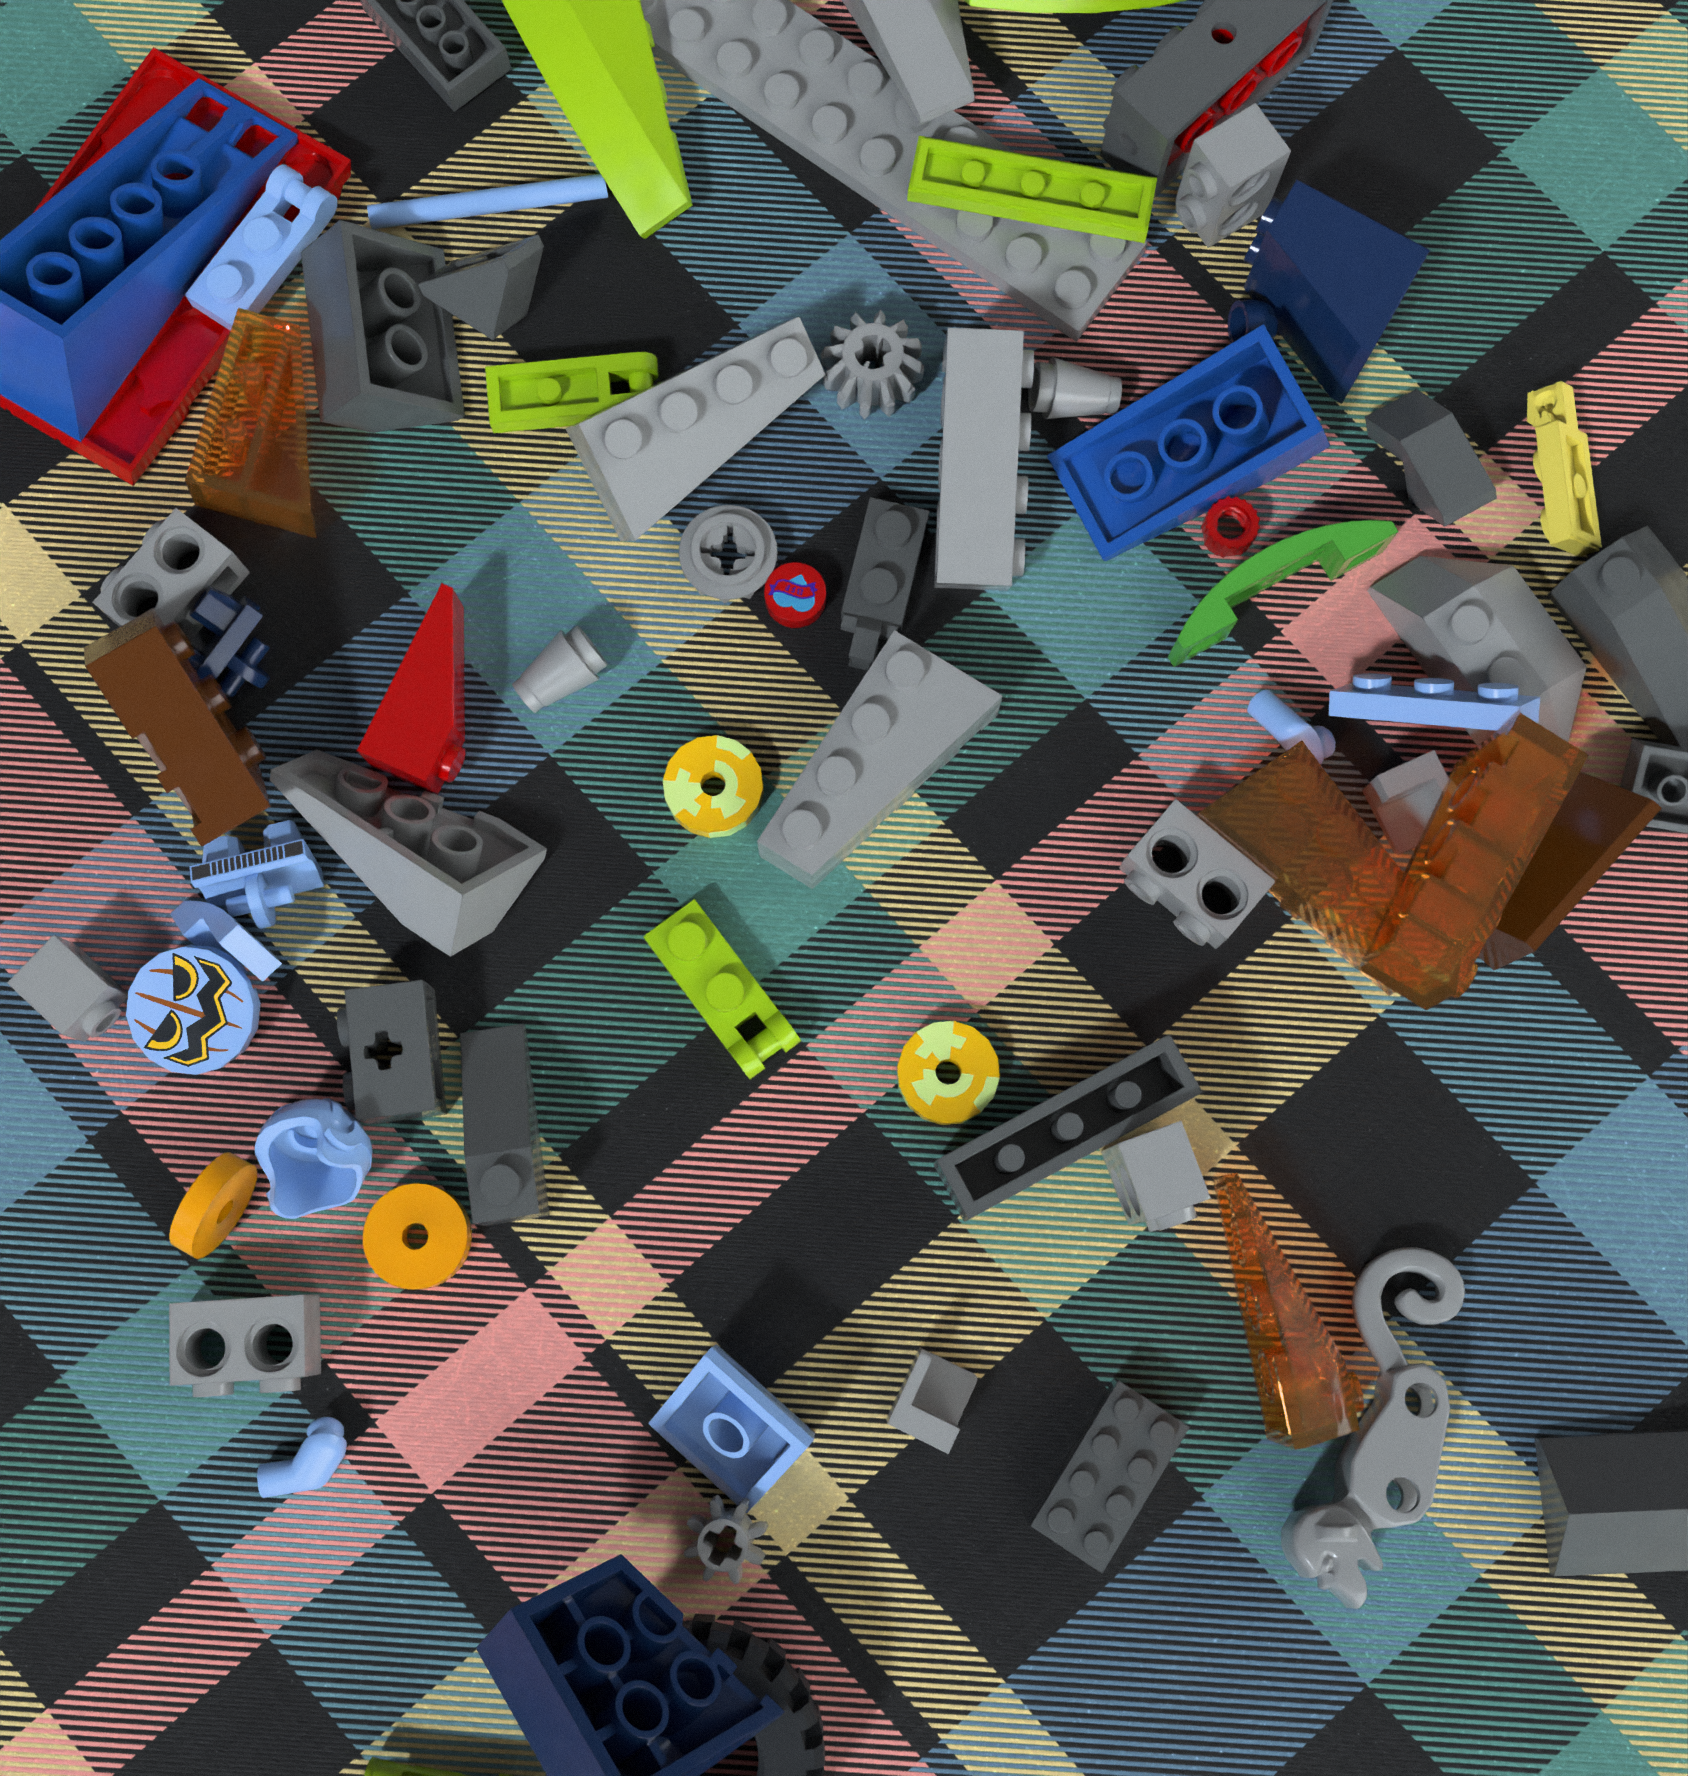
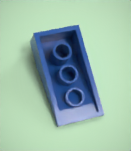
M1263 324L1048 454L1047 457L1104 561H1107L1208 512L1212 504H1216L1219 499L1223 500L1227 496H1230V498L1239 497L1278 478L1331 446L1324 429Z

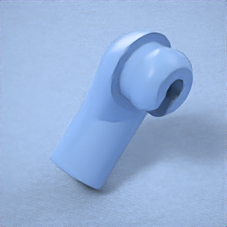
M1270 690L1260 691L1250 701L1247 712L1279 742L1299 765L1308 767L1319 766L1324 759L1332 756L1334 753L1335 738L1327 728L1323 726L1311 727Z

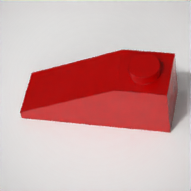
M441 583L357 749L358 753L370 766L436 795L439 794L445 781L448 783L454 781L461 770L466 755V749L462 747L465 741L464 607L454 589Z

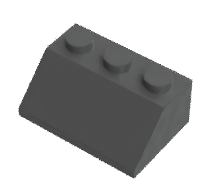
M339 220L301 252L320 422L375 433L460 420L465 416L452 314L423 296L418 286L419 282L446 265L444 249Z

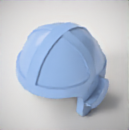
M329 1098L305 1099L284 1105L277 1109L260 1129L255 1142V1156L270 1182L271 1189L266 1195L269 1199L271 1210L278 1216L295 1219L317 1211L345 1205L355 1199L371 1168L372 1144L363 1126L339 1102Z

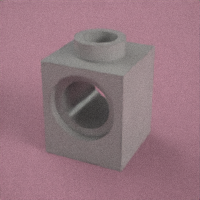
M53 935L7 982L62 1035L86 1042L90 1036L94 1038L106 1032L121 1014L119 1006L128 998V992L79 946L56 935Z

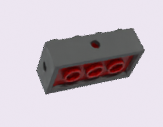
M1205 0L1200 6L1196 18L1183 30L1179 26L1172 28L1157 45L1153 57L1141 68L1137 65H1132L1117 79L1111 90L1113 101L1110 113L1103 124V128L1106 131L1100 156L1116 171L1157 178L1154 198L1157 197L1184 172L1194 139L1254 103L1258 104L1313 54L1334 0Z

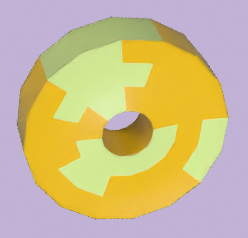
M719 735L697 737L681 746L668 761L663 777L665 801L676 822L689 832L708 838L730 836L747 827L759 812L764 795L761 768L752 752L738 741ZM710 778H719L724 781L725 788L722 793L710 796L703 792V784Z
M956 1021L934 1022L916 1031L903 1046L896 1068L898 1089L907 1106L922 1119L940 1125L961 1124L979 1115L993 1099L1000 1079L998 1057L989 1040L974 1027ZM943 1062L954 1063L960 1072L959 1080L948 1085L940 1082L936 1076L937 1066Z

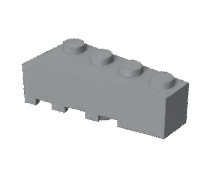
M798 316L776 325L565 429L620 541H636L826 374Z

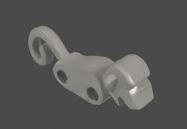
M1418 1247L1398 1248L1387 1251L1367 1263L1358 1275L1353 1287L1351 1304L1355 1324L1360 1336L1380 1370L1376 1380L1374 1400L1350 1434L1335 1462L1334 1495L1332 1500L1328 1503L1307 1506L1290 1513L1281 1528V1547L1286 1559L1298 1572L1299 1576L1304 1578L1317 1577V1587L1323 1590L1328 1589L1346 1608L1359 1609L1367 1598L1368 1588L1358 1566L1363 1570L1379 1571L1383 1569V1562L1372 1542L1371 1532L1374 1529L1398 1527L1421 1520L1432 1505L1450 1413L1446 1382L1438 1372L1425 1363L1408 1364L1384 1318L1381 1295L1388 1279L1397 1273L1412 1272L1426 1277L1435 1285L1436 1292L1432 1300L1424 1299L1416 1290L1409 1288L1399 1292L1395 1297L1394 1303L1398 1311L1408 1320L1420 1325H1435L1447 1322L1458 1314L1463 1306L1465 1288L1460 1272L1449 1260L1433 1251ZM1407 1389L1413 1391L1418 1399L1419 1407L1416 1415H1413L1406 1407L1405 1394ZM1431 1391L1435 1397V1407H1433ZM1391 1481L1397 1485L1401 1494V1500L1396 1509L1390 1506L1386 1497V1490Z

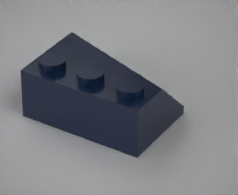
M622 1554L511 1608L476 1647L547 1776H700L778 1719L785 1711L767 1694L759 1700L732 1673L738 1666L719 1648L713 1653L708 1651L683 1626L684 1614Z

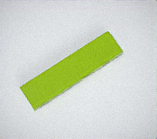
M919 136L908 187L907 201L1145 243L1157 178Z

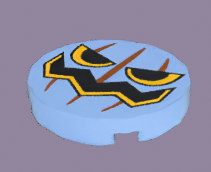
M190 944L159 953L140 968L128 990L126 1017L133 1040L149 1060L171 1072L198 1075L224 1067L248 1048L259 1024L261 1003L256 988L253 989L250 979L246 976L248 972L236 958L216 947Z

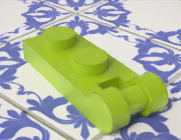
M630 352L485 366L489 423L493 433L574 425L653 386V381L659 375L657 357L648 352ZM625 381L629 383L630 393L612 394L611 382Z
M695 899L643 936L647 944L749 1080L765 1069L762 1062L782 1048L786 1053L801 1042L795 1030L776 1008ZM754 1015H757L766 1028L746 1042L737 1031V1028Z

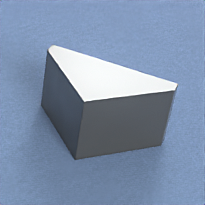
M535 235L455 259L419 282L418 286L423 296L491 340H494L527 316L544 245L539 235Z

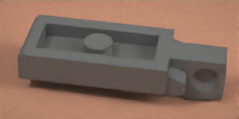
M872 497L869 498L841 611V630L854 633L849 652V667L868 671L876 659L880 639L888 641L894 630L901 633L928 524L929 510Z

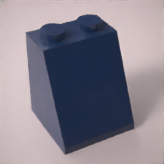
M1296 180L1284 202L1273 197L1255 230L1257 235L1244 258V261L1252 265V268L1243 288L1253 300L1267 302L1274 309V316L1279 321L1278 332L1327 394L1342 404L1430 250Z

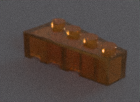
M1519 713L1457 761L1358 969L1425 1010L1451 996L1459 998L1474 980L1478 970V965L1475 963L1487 939L1497 928L1504 908L1589 755L1522 713Z
M1303 741L1294 745L1197 814V817L1276 881L1268 892L1280 901L1278 905L1296 920L1302 919L1325 938V943L1387 995L1390 996L1409 986L1460 949L1457 942Z

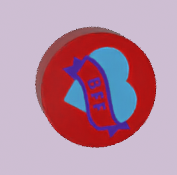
M799 562L787 563L776 568L768 577L764 588L765 604L768 613L776 622L789 628H802L814 623L821 616L826 605V586L822 576L813 567Z

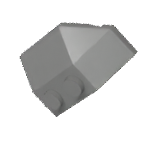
M1419 556L1367 590L1428 678L1450 679L1454 681V690L1477 692L1478 685L1483 683L1514 684L1519 686L1518 695L1540 697L1539 722L1519 733L1465 728L1509 792L1565 756L1587 666L1514 566Z

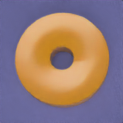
M231 1152L224 1153L214 1159L196 1178L181 1201L170 1228V1243L195 1259L204 1258L213 1252L229 1235L246 1209L256 1185L257 1168Z
M420 1183L402 1185L384 1194L371 1208L363 1228V1249L367 1261L374 1272L393 1286L411 1290L432 1288L453 1277L464 1264L472 1241L471 1223L466 1210L459 1200L442 1188ZM416 1224L423 1225L428 1232V1240L420 1249L412 1248L407 1241L408 1231Z

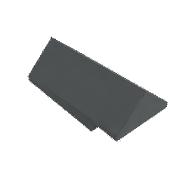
M1688 1429L1535 1438L1550 1575L1575 1576L1688 1571Z

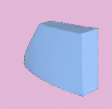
M183 901L170 913L182 935L194 945L216 947L228 955L234 956L262 982L282 964L269 949L233 917L213 904L202 901Z

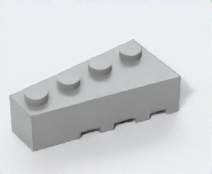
M949 327L947 329L942 354V372H945V377H943L940 423L941 427H943V439L940 441L938 466L940 501H938L934 588L1008 591L1012 586V576H1023L1025 539L1014 538L1015 514H1026L1028 476H1017L1018 451H1029L1031 413H1020L1021 388H1032L1034 374V350L1023 349L1024 331Z
M894 630L757 840L759 856L811 889L815 888L865 841L884 819L894 810L897 811L912 797L914 791L934 772L946 765L966 742L997 717L1003 696Z

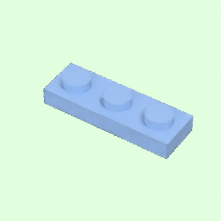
M1362 673L1353 675L1352 683L1330 690L1329 716L1516 733L1539 722L1540 697L1518 695L1519 686L1508 683L1479 684L1478 691L1474 692L1454 690V681L1450 679L1420 678L1414 680V687L1391 685L1392 676L1387 674Z

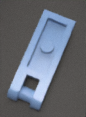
M281 164L272 171L266 183V191L185 294L194 308L239 337L244 334L301 260V252L317 239L331 221L337 209L338 202L335 195L320 186L313 188L303 183V176L286 164ZM294 205L300 209V213L293 222H290L283 216Z

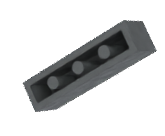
M1169 1034L942 1156L933 1165L965 1222L1203 1092Z

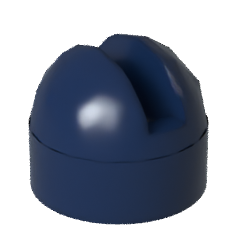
M1259 300L1235 301L1228 315L1230 343L1235 342L1263 324L1271 338L1274 339L1279 326V321L1274 316V309L1267 302Z

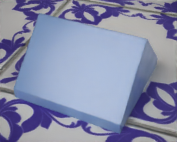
M717 1344L711 1347L648 1423L734 1503L739 1505L744 1498L749 1499V1508L746 1514L801 1456L815 1437V1432Z

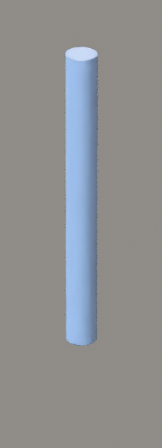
M594 174L367 205L371 228L382 229L608 198L607 183L602 175Z

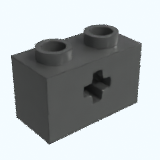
M424 980L344 990L346 1008H339L337 1011V1029L341 1045L343 1047L349 1046L352 1072H345L343 1075V1095L347 1110L355 1111L356 1120L369 1125L447 1115L435 988ZM388 1040L402 1047V1054L392 1057L391 1068L377 1060L378 1053L388 1050Z

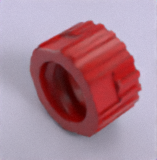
M1230 496L1223 500L1219 499L1216 504H1212L1201 525L1204 546L1214 555L1221 556L1222 558L1235 555L1241 556L1252 545L1260 529V517L1257 516V510L1252 507L1251 503L1246 502L1245 499L1241 500L1238 497L1230 498ZM1222 516L1236 518L1241 524L1242 535L1236 538L1223 537L1217 531L1218 519Z

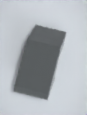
M1415 389L1365 416L1368 437L1403 461L1409 501L1444 527L1497 499L1495 486L1453 413L1419 390Z

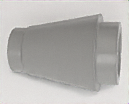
M1052 357L1048 363L1036 362L1034 364L1032 388L1028 390L1029 410L1032 412H1042L1044 419L1102 415L1104 413L1116 414L1121 401L1122 381L1120 377L1109 376L1108 374Z
M576 625L566 634L560 630L525 669L521 677L512 683V686L530 710L536 713L544 706L547 707L600 680L597 673L604 669L608 663L584 631Z

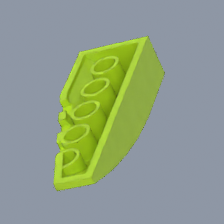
M502 0L510 18L565 116L638 234L646 239L693 206L676 133L670 129L665 103L668 102L664 82L657 74L652 53V47L655 44L651 27L644 19L640 0Z

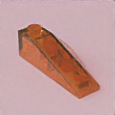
M1238 1173L1213 1178L1267 1440L1297 1450L1360 1430L1356 1413L1364 1410V1399L1356 1373L1354 1371L1347 1372L1345 1360Z

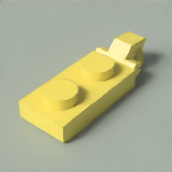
M1559 381L1527 394V422L1533 425L1536 431L1538 450L1534 452L1533 465L1543 487L1545 508L1542 509L1540 515L1542 530L1551 546L1580 557L1599 551L1602 545L1588 437L1586 433L1578 430L1573 387Z

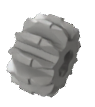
M881 309L874 316L873 323L866 324L864 319L855 311L854 315L850 318L851 330L835 325L830 333L832 346L824 347L821 353V364L824 368L828 369L825 372L826 375L823 376L825 389L827 391H838L837 404L841 410L855 402L860 403L859 413L864 420L870 415L872 406L879 405L882 412L890 417L895 412V399L910 404L915 394L913 384L923 380L924 365L921 361L917 360L921 357L922 345L919 338H907L908 325L904 319L890 327L886 326V317ZM869 361H876V362H875V368H876V369H870V368H869V366H870V362H869Z

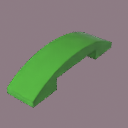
M1348 521L1310 529L1285 538L1263 549L1228 573L1202 599L1186 621L1168 655V659L1173 667L1225 640L1238 620L1231 609L1317 561H1319L1332 581L1383 553L1399 531L1392 521Z

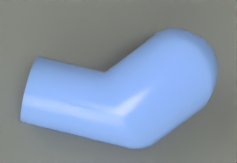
M333 1417L317 1418L308 1426V1437L304 1440L294 1459L259 1464L257 1481L262 1498L314 1490L324 1486L345 1456L347 1442L343 1438L344 1426Z

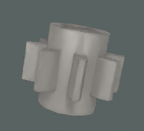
M716 1495L710 1501L709 1509L712 1516L709 1520L697 1514H692L689 1518L687 1525L691 1530L699 1533L697 1541L692 1542L686 1548L684 1556L689 1558L700 1557L701 1561L706 1565L703 1572L704 1581L707 1582L711 1579L715 1571L728 1572L731 1581L735 1585L742 1578L743 1568L741 1564L744 1559L752 1564L761 1565L766 1554L761 1548L752 1543L754 1538L760 1537L766 1532L768 1524L766 1521L752 1523L746 1514L749 1508V1499L744 1498L737 1508H724L723 1500L719 1495ZM726 1525L738 1531L734 1540L736 1545H732L727 1553L715 1547L719 1537L716 1533L719 1534Z

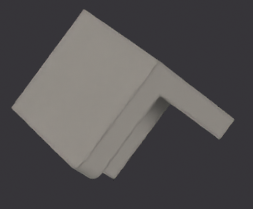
M1435 750L1377 775L1362 789L1388 843L1397 855H1401L1450 833L1468 820V814Z
M919 1347L886 1418L887 1424L949 1454L960 1431L957 1425L975 1388L977 1376Z

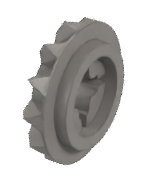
M735 505L716 506L697 515L684 530L679 545L680 565L684 577L688 579L701 596L708 595L719 599L723 603L742 597L751 599L755 591L766 584L768 577L775 568L778 561L777 542L768 523L752 510ZM728 533H733V542L736 543L737 552L747 554L745 559H736L729 575H725L720 559L710 555L713 552L723 551L724 542H728Z

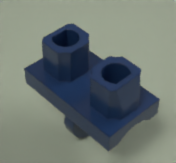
M208 586L193 605L189 615L214 632L215 635L202 652L192 645L195 655L188 658L189 662L201 679L211 674L216 680L225 666H228L230 670L219 685L224 693L231 697L235 696L246 680L259 688H264L270 680V676L257 665L270 647L257 637H254L242 654L237 652L263 617V614L259 611L260 606L246 596H243L238 601L232 596Z

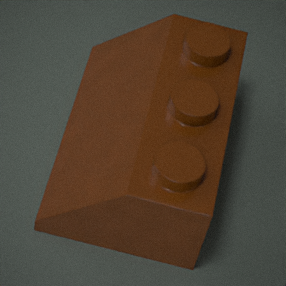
M1580 771L1575 772L1559 784L1550 778L1524 804V807L1531 814L1521 826L1516 829L1509 823L1486 846L1483 852L1491 859L1477 875L1468 869L1448 888L1442 897L1450 905L1436 920L1493 970H1497L1529 955L1539 948L1662 807L1648 797Z

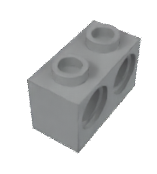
M1256 103L1194 139L1175 204L1178 217L1183 226L1191 233L1196 232L1207 248L1264 214L1272 200L1291 153L1290 148Z
M175 508L166 519L156 522L149 528L143 538L142 547L127 564L116 568L106 577L101 586V593L92 603L121 627L137 617V610L145 600L158 597L154 610L163 624L166 625L174 620L190 642L204 625L193 619L189 612L205 589L210 586L231 595L250 572L230 549ZM192 551H200L197 561L191 567L177 570L178 563L185 554Z
M1177 799L1172 802L1119 866V869L1127 875L1124 879L1126 886L1136 896L1151 905H1154L1156 901L1160 902L1176 916L1173 923L1183 935L1200 946L1208 942L1215 949L1230 937L1276 882ZM1161 845L1175 849L1182 860L1181 871L1168 873L1159 869L1153 861L1152 849ZM1206 886L1222 888L1230 897V912L1227 914H1216L1210 911L1202 899L1203 888Z
M1182 1121L1117 1143L1101 1151L1128 1225L1146 1222L1149 1232L1161 1231L1197 1218L1193 1205L1211 1199Z
M320 1294L169 1303L170 1386L192 1384V1397L234 1394L235 1381L259 1380V1393L301 1390V1377L321 1374ZM277 1325L285 1327L290 1332L293 1340L292 1351L283 1362L274 1360L267 1350L268 1335ZM212 1329L217 1331L225 1342V1354L220 1363L215 1367L208 1364L201 1353L202 1340Z

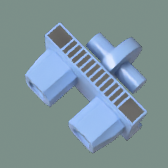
M291 820L270 824L263 830V849L245 853V848L238 837H231L229 835L218 837L204 845L202 863L189 866L191 883L194 888H199L202 891L207 903L228 911L231 917L251 913L259 929L275 926L276 906L295 902L294 894L324 887L322 869L306 844L297 825Z

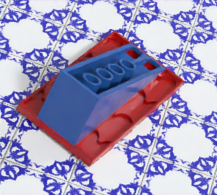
M153 47L34 212L0 240V407L4 410H9L14 416L51 438L58 439L61 444L103 469L110 470L112 474L134 486L190 413L189 406L231 353L235 346V339L238 337V335L194 308L186 298V292L266 191L268 178L276 167L286 164L303 176L304 184L311 188L320 186L335 195L338 200L341 196L343 185L351 176V159ZM292 205L283 217L293 222L300 213V209Z

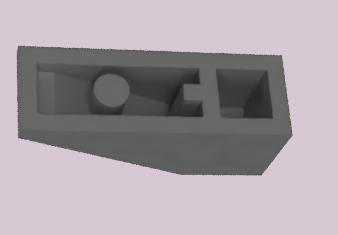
M518 1024L460 1033L464 1157L472 1223L488 1226L550 1216L526 1025Z

